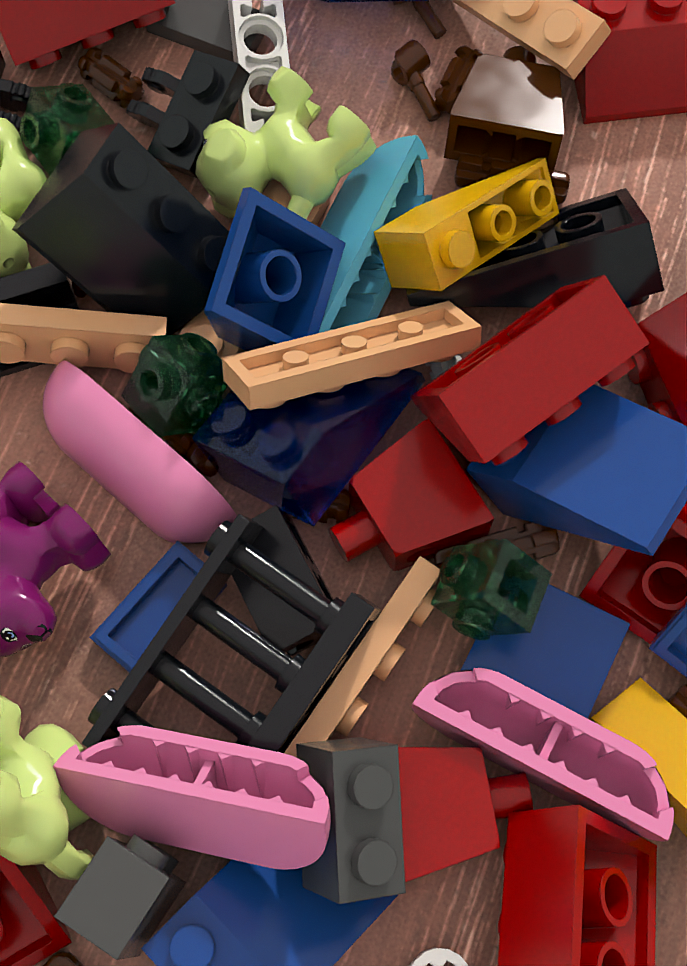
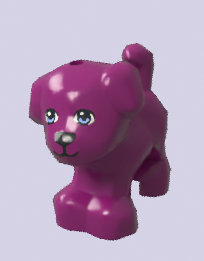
M20 461L6 472L0 482V657L13 655L28 648L33 643L45 641L53 633L57 616L40 589L43 583L61 566L72 563L83 571H90L102 565L111 555L94 530L66 503L60 507L43 490L45 486L37 476ZM34 522L40 525L30 527L29 523Z

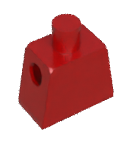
M426 419L351 478L349 481L351 505L356 514L330 527L328 531L337 550L346 562L377 546L393 571H399L413 566L420 556L429 560L434 558V554L438 550L459 544L460 548L467 546V541L488 535L495 518L434 424L429 419Z
M398 747L405 883L499 849L500 839L496 820L508 818V813L533 810L530 785L525 772L488 778L481 748Z

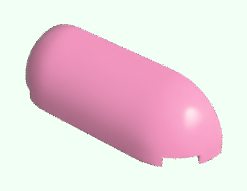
M63 360L55 367L46 383L43 395L44 419L53 440L67 456L149 529L172 543L177 541L199 543L208 541L224 521L228 520L233 523L237 517L234 510L212 484L190 463L75 365Z
M485 668L456 671L444 675L426 685L414 700L411 708L423 721L464 747L481 748L483 757L515 774L525 772L528 781L572 805L579 804L638 836L661 842L669 840L674 821L673 807L670 808L666 785L655 767L657 766L655 760L633 742L506 675Z
M128 725L117 727L119 737L99 742L81 752L77 744H75L63 753L53 765L60 786L80 810L105 827L132 837L133 834H136L140 838L152 842L282 870L306 867L317 861L323 854L329 838L331 813L328 796L320 783L310 775L308 765L299 758L289 754L153 727Z

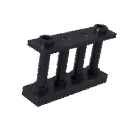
M238 514L233 523L228 520L224 521L212 534L204 549V554L209 556V558L118 690L111 688L96 703L88 717V721L93 724V727L82 741V744L88 748L107 739L119 737L117 727L139 725L155 728L136 713L160 680L238 738L236 744L284 753L380 615L382 609L362 595L351 592L345 602L338 597L330 601L253 547V542L264 527L254 520ZM235 568L242 571L316 624L314 632L319 634L321 638L306 659L300 654H297L294 658L290 657L214 602V599ZM197 624L277 681L275 689L280 691L282 695L267 716L261 711L253 715L175 658Z

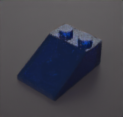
M406 368L394 376L373 377L344 385L343 388L335 392H317L287 400L283 405L276 408H258L254 410H249L231 390L192 439L224 481L272 506L277 505L284 512L314 527L410 402V396L417 392L426 380L421 372Z

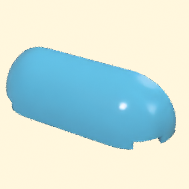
M418 135L400 137L383 144L365 162L353 169L344 181L320 228L346 244L319 333L377 319L392 287L374 231L415 206L432 200V195H424V175L421 160L429 158Z

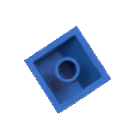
M252 187L243 188L204 309V313L218 338L245 351L319 333L346 243Z

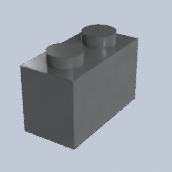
M361 737L296 744L297 758L308 765L310 775L323 787L329 799L331 813L329 838L323 854L311 865L302 867L303 888L338 904L406 893L398 744Z
M133 834L128 843L107 836L54 917L116 960L138 957L143 951L141 948L151 939L186 884L185 881L172 873L179 861L152 842L144 840L136 834Z

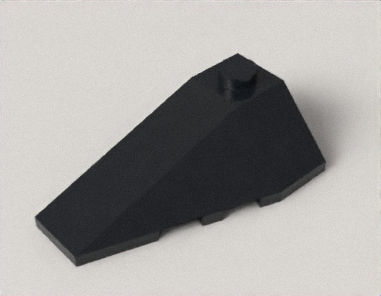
M627 188L559 209V214L553 217L554 224L532 231L442 291L406 289V294L410 306H429L450 301L457 307L533 308L560 287L605 275L625 306L630 308L645 302L649 295L664 291L650 222Z

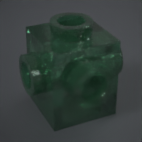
M62 83L58 86L32 87L26 112L20 122V137L48 174L51 175L81 131L114 124L115 122L83 84Z
M194 333L152 336L149 343L141 351L139 362L121 397L157 436L162 437L202 431L208 419L219 410L223 402L222 395L228 385L223 381L222 360L217 355V349L209 340Z
M506 538L486 539L480 543L454 546L451 554L445 559L440 568V582L431 605L453 619L452 627L456 631L476 640H489L493 635L531 633L552 573Z

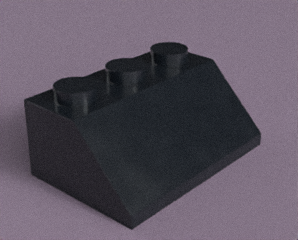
M119 122L81 131L12 228L13 231L107 312L167 317L166 338L205 309L229 231Z

